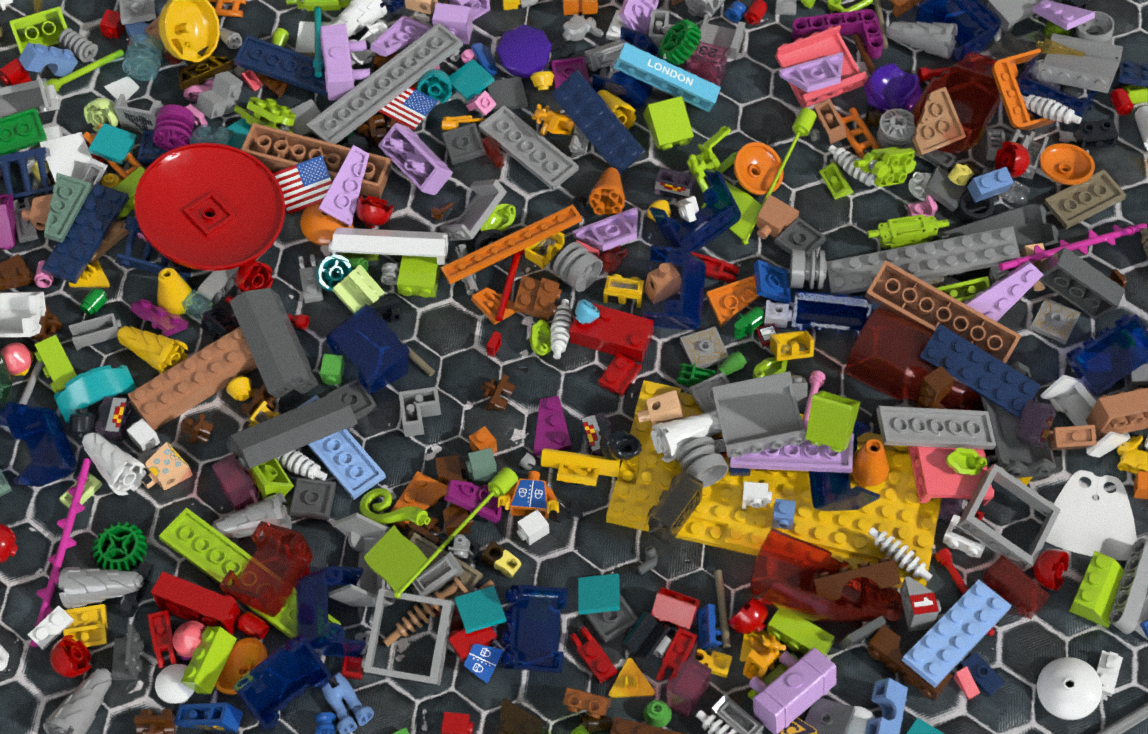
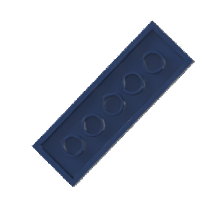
M246 35L234 60V65L328 97L324 66L322 68V76L316 77L313 57Z
M575 70L551 94L612 168H616L620 175L645 152V149L578 70Z
M96 183L82 205L64 241L57 243L42 266V272L76 284L128 202L129 195Z
M938 324L918 357L936 369L942 366L956 381L1018 419L1023 417L1041 386L941 324Z

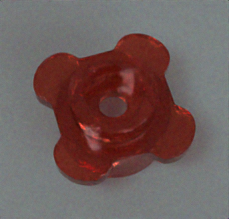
M169 51L163 55V58L168 60L171 65H177L182 60L173 57Z

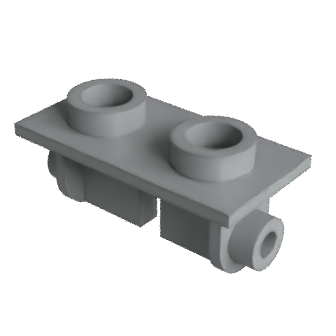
M576 124L573 132L575 135L572 136L569 145L572 158L586 154L589 140Z
M462 534L457 535L454 539V546L448 548L457 558L468 559V555H474L470 551V541Z

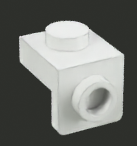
M690 196L677 201L681 218L688 222L696 220L695 214L699 213L696 197Z

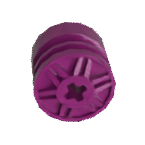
M170 104L159 108L153 133L155 144L168 151L191 144L192 130L195 122L194 114L186 107Z

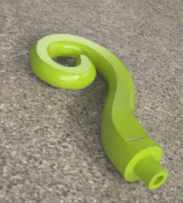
M376 488L369 491L362 497L359 504L361 515L381 525L400 521H410L418 526L430 523L428 513L418 507L408 506L383 514L371 512V503L379 497L384 499L381 503H374L372 505L373 510L383 512L390 507L393 497L385 488Z

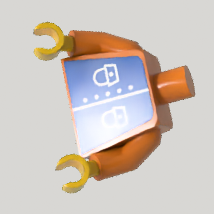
M529 471L528 479H518L517 484L505 495L498 497L497 507L505 506V509L509 510L510 504V514L513 516L526 517L537 509L547 519L550 511L555 510L559 513V502L551 488L547 487L546 481L539 480L540 473L537 471Z

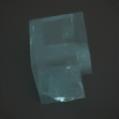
M193 290L182 302L185 312L201 322L203 313L214 309L213 302L198 294L196 290Z

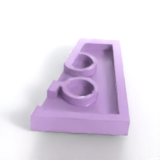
M1042 0L1040 3L1033 5L1034 13L1065 30L1095 18L1094 11L1050 0Z

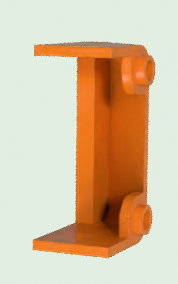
M1040 49L1000 59L992 66V73L1010 124L1016 129L1028 131L1055 122L1050 120V118L1035 120V117L1027 112L1016 81L1018 75L1016 65L1032 60L1041 52Z

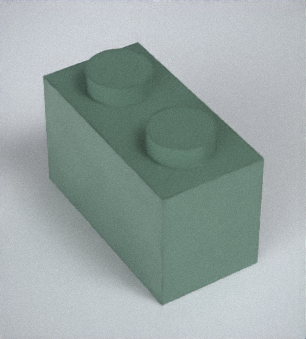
M492 448L468 453L469 461H466L469 482H474L475 486L488 485L497 475Z

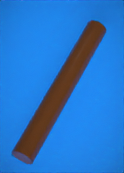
M855 33L852 35V38L871 75L876 69L859 34Z

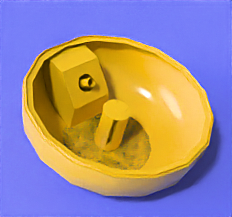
M168 0L161 10L158 21L159 36L164 47L173 57L196 63L212 55L218 45L220 26L216 11L208 0ZM209 46L203 56L197 54L199 51Z

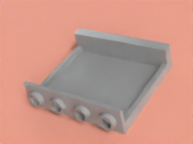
M790 371L712 387L727 458L740 457L749 453H760L769 449H780L788 445H800L806 442V430L802 424Z

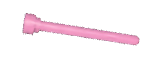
M813 371L810 374L809 383L811 389L802 419V424L806 431L813 394L818 393V389L825 382V374L821 371Z

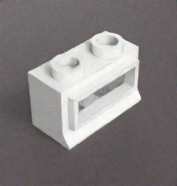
M954 514L942 543L946 544L949 548L959 549L968 556L981 558L985 545L960 529L957 524L961 517Z

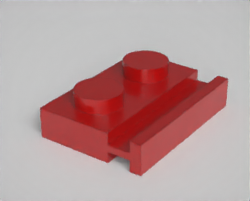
M617 353L599 379L598 385L623 397L641 371L642 365H638L630 358Z

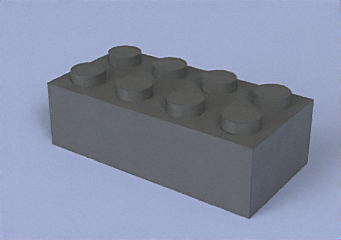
M1065 247L1045 259L1039 269L1044 274L1039 279L1040 282L1095 320L1117 308L1125 291L1117 282L1105 276L1101 271H1098Z

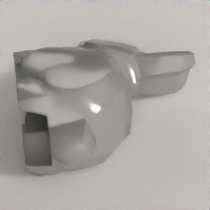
M574 14L569 22L564 23L562 36L566 41L576 42L582 40L587 33H592L597 37H602L604 33L596 27V22L593 18L584 19Z

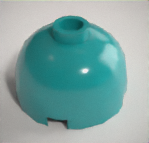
M431 69L425 72L418 80L417 90L441 101L440 104L449 100L452 95V82L444 71Z
M331 255L323 258L318 263L315 277L321 288L333 292L332 289L350 274L353 268H351L347 258L341 255Z

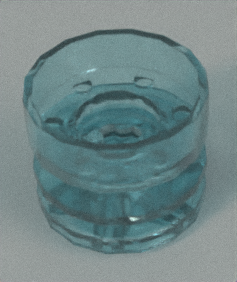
M138 34L132 36L122 63L123 70L127 75L138 80L149 81L155 79L165 52L164 45L149 35Z

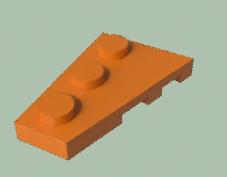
M755 275L706 292V297L720 327L760 297L756 292Z
M417 471L391 511L408 506L418 507L426 511L429 507L436 505L438 500L445 495L447 485ZM400 521L391 524L405 530L409 526L408 523L410 521Z

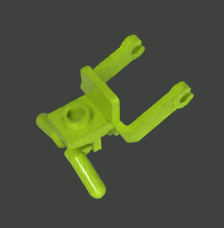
M721 127L703 146L698 144L697 147L700 154L697 156L691 154L689 160H687L691 174L696 177L703 194L706 196L710 190L704 177L710 175L709 170L722 174L734 164L736 152L732 153L720 164L712 151L714 145L730 134V127Z

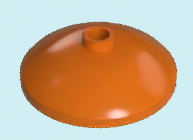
M752 142L744 145L737 152L734 159V172L738 182L745 190L755 195H767L782 162L778 154L770 146L760 142ZM783 171L772 192L780 186L783 180Z
M1067 143L1048 146L1041 153L1039 160L1044 174L1053 181L1064 185L1084 183L1092 177L1095 170L1094 160L1088 152L1078 146Z
M321 203L307 207L301 215L300 227L303 235L315 244L329 245V241L333 240V234L337 228H354V216L352 225L349 227L320 211L318 208Z
M244 638L237 641L215 687L223 694L235 695L254 685L266 666L267 650L265 645L256 638Z

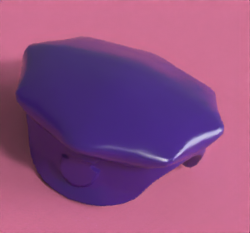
M522 24L503 33L496 50L502 66L510 74L516 77L529 78L532 73L541 72L546 67L550 59L552 44L544 31Z
M894 63L886 64L876 69L864 84L868 104L884 113L891 109H904L910 112L924 98L917 75L902 71Z

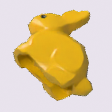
M1142 435L1132 436L1129 442H1124L1117 448V453L1121 456L1120 462L1117 465L1120 471L1124 470L1135 474V476L1138 471L1148 472V452L1137 449L1143 442Z

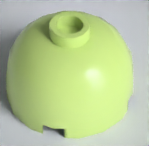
M97 98L89 102L84 108L85 119L88 124L91 122L94 126L92 129L96 132H99L98 126L102 123L117 127L119 119L114 110V103L111 100Z

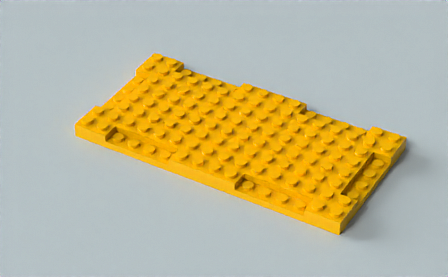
M643 381L630 434L641 442L642 450L639 455L630 460H622L606 514L607 523L825 572L829 571L834 574L838 573L837 569L849 566L850 570L858 568L857 564L869 561L870 565L878 563V559L886 557V553L889 550L886 549L882 552L880 550L882 544L876 546L874 538L868 534L870 529L874 527L881 533L883 531L887 532V539L891 535L895 537L892 542L893 544L900 540L902 542L899 547L900 549L905 544L909 546L906 554L912 550L915 553L912 559L914 560L918 556L921 559L918 564L921 565L924 562L926 564L925 568L929 572L941 498H931L928 503H919L908 446L883 445L881 435L853 429V456L871 439L879 440L884 447L889 464L887 479L877 486L860 487L850 473L750 469V476H730L728 468L726 475L718 482L705 488L695 489L689 484L685 476L686 471L681 469V464L678 463L677 459L667 463L661 459L664 456L663 453L657 454L651 438V431L655 430L652 428V422L650 420L640 423L637 412L648 409L647 399L676 390L684 418L703 413L691 394L681 392V388ZM719 432L711 437H723L722 432ZM724 457V459H725V461H726V463H727V465H728V467H729V458ZM744 482L767 483L768 491H772L771 504L767 503L766 507L753 508L746 505V509H742ZM775 499L796 501L792 530L772 528ZM901 560L896 563L901 584L892 587L902 588L904 578L908 576L926 587L927 581L921 576L917 578L912 576L915 572L914 570L908 573L905 571L908 567L907 565L901 569L898 567ZM857 577V578H856V579H861V580H865V581L874 582L873 580H871V579H869V578H866V577Z

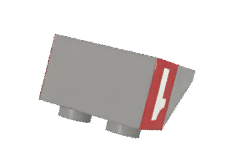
M905 577L900 597L908 630L911 632L931 629L935 625L936 620H938V613L941 612L940 601L936 600L933 591L911 577Z

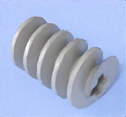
M71 28L65 29L59 36V46L62 49L72 51L74 56L82 62L91 61L98 52L96 44H93V42Z

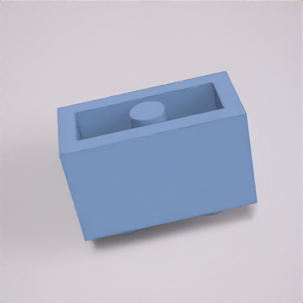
M1007 167L973 178L967 188L974 202H978L1007 192L1014 182Z

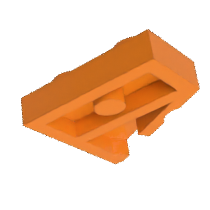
M486 287L472 295L471 301L494 325L499 323V321L495 320L502 294H498ZM508 300L503 320L518 312L512 310L513 301Z

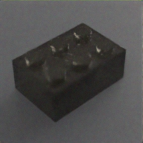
M684 470L678 476L675 475L670 483L671 487L668 491H663L659 498L660 502L657 506H652L648 513L649 534L669 546L702 501L703 481Z

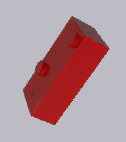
M594 303L592 304L600 312L598 319L590 324H582L574 318L569 330L570 343L615 356L617 353H620L633 361L642 363L653 335L654 320Z
M162 571L151 591L160 610L168 609L170 614L187 621H197L205 627H221L233 635L238 626L237 621L241 616L234 597L228 594L221 595Z

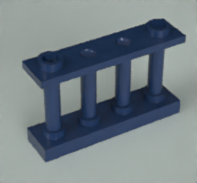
M42 147L0 156V169L2 170L6 194H13V200L53 194L54 186L50 187L44 161L46 157L51 156L49 148ZM33 159L38 164L42 188L36 190L31 188L27 169L28 160ZM17 163L20 167L25 191L16 194L13 191L9 172L10 164Z
M127 216L124 229L129 231L123 254L117 253L115 263H118L121 267H133L159 274L165 268H171L167 267L169 259L163 255L160 264L149 262L153 247L148 241H146L142 260L131 257L136 234H142L136 218ZM179 265V269L173 268L185 282H189L192 273L186 272V266Z

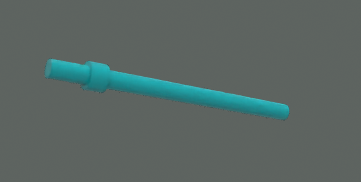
M318 6L314 8L315 58L313 59V67L315 69V76L321 77L324 63L320 40L321 8Z

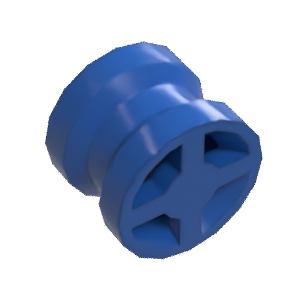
M734 1L731 7L725 11V15L731 22L738 23L741 17L745 15L747 9L741 2Z
M323 712L315 715V722L317 723L315 733L335 734L337 732L334 725L336 714Z

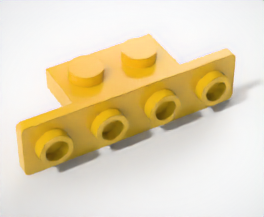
M546 448L542 449L541 454L542 467L559 469L557 481L596 486L599 475L618 477L619 459H607L601 456Z

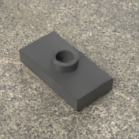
M942 147L922 155L923 158L935 166L941 167L946 172L958 160L956 156Z

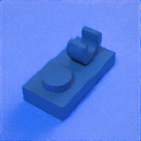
M707 604L697 611L698 649L704 651L711 646L716 648L722 644L721 641L716 640V637L721 635V631L715 630L717 619L715 605Z

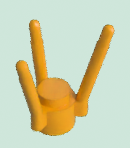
M471 115L443 117L442 130L449 131L458 128L459 123L483 122L486 119L472 118Z

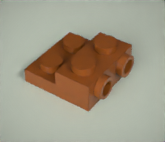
M522 275L512 310L548 321L551 315H555L557 305L554 303L555 299L559 300L561 295L560 283L541 278V281Z
M567 688L563 705L568 706L567 710L579 713L580 709L588 711V716L600 719V715H606L608 707L611 706L612 699L574 688Z

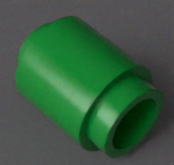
M93 288L81 301L80 309L89 316L96 314L107 302V294L100 288Z

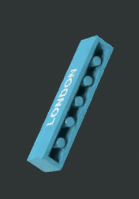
M626 42L619 51L613 67L675 97L682 96L683 101L707 112L715 105L721 88Z

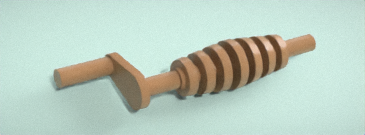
M455 576L453 577L454 583L443 592L439 593L436 591L434 594L437 596L435 598L447 600L459 588L465 594L470 592L458 577ZM490 579L478 590L496 585ZM421 603L423 608L420 609L415 604L413 608L417 613L414 614L409 610L407 613L411 618L407 619L403 616L401 619L404 623L401 625L398 622L396 630L386 637L383 642L388 647L403 635L405 637L409 636L407 632L409 629L414 633L416 631L413 627L415 624L422 628L423 625L420 620L423 619L428 624L430 620L426 615L430 614L434 618L436 614L433 610L436 608L440 612L442 610L441 607Z

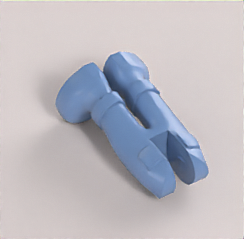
M338 672L334 674L338 686L332 688L328 681L324 680L321 682V687L328 704L340 720L337 724L338 731L341 734H347L355 731L357 724L350 717L349 711L345 708L342 699L346 701L360 726L365 725L372 719L374 711L369 706L362 707L348 680Z

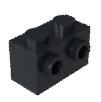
M1113 119L1081 122L1077 124L1074 132L1078 147L1085 151L1115 147L1119 136Z

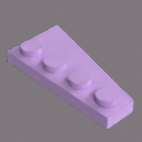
M355 145L351 147L318 208L320 211L349 227L352 225L369 158V153Z
M1027 261L1008 273V276L1004 279L997 280L992 284L993 286L985 291H980L976 294V297L963 303L997 322L1044 274L1030 261Z

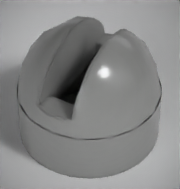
M527 453L518 465L525 470H531L533 468L530 464L535 465L536 461L531 454Z

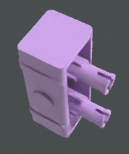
M346 24L320 27L326 91L330 101L339 100L352 90L355 80H364L370 76V68L352 69L350 53L367 51L366 40L348 41Z
M395 123L378 145L385 155L391 158L412 183L424 193L436 195L453 174L447 165L430 150L419 136L404 125Z
M812 648L799 660L794 658L788 651H785L780 656L779 662L788 669L769 685L758 676L751 679L749 687L758 693L753 698L754 717L773 734H778L784 728H787L792 721L819 698L825 696L836 685V665L816 648Z

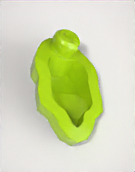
M510 204L497 205L480 228L481 232L489 229H497L503 232L512 225L515 219L516 208Z
M542 319L532 325L531 336L529 337L532 350L540 356L546 355L551 351V330L548 323Z
M776 357L766 358L755 367L753 379L786 372L788 360L777 361Z
M956 448L945 459L946 464L954 469L957 474H966L968 476L979 474L987 465V460L984 457H980L975 450L970 448Z

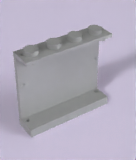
M1053 33L1050 48L1044 62L1039 63L1036 79L1108 93L1121 62L1123 46Z

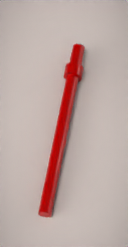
M524 249L513 255L496 313V321L501 322L503 320L519 260L524 253Z

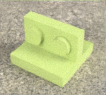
M361 265L332 289L356 318L367 309L366 306L372 305L379 299V296L385 293Z

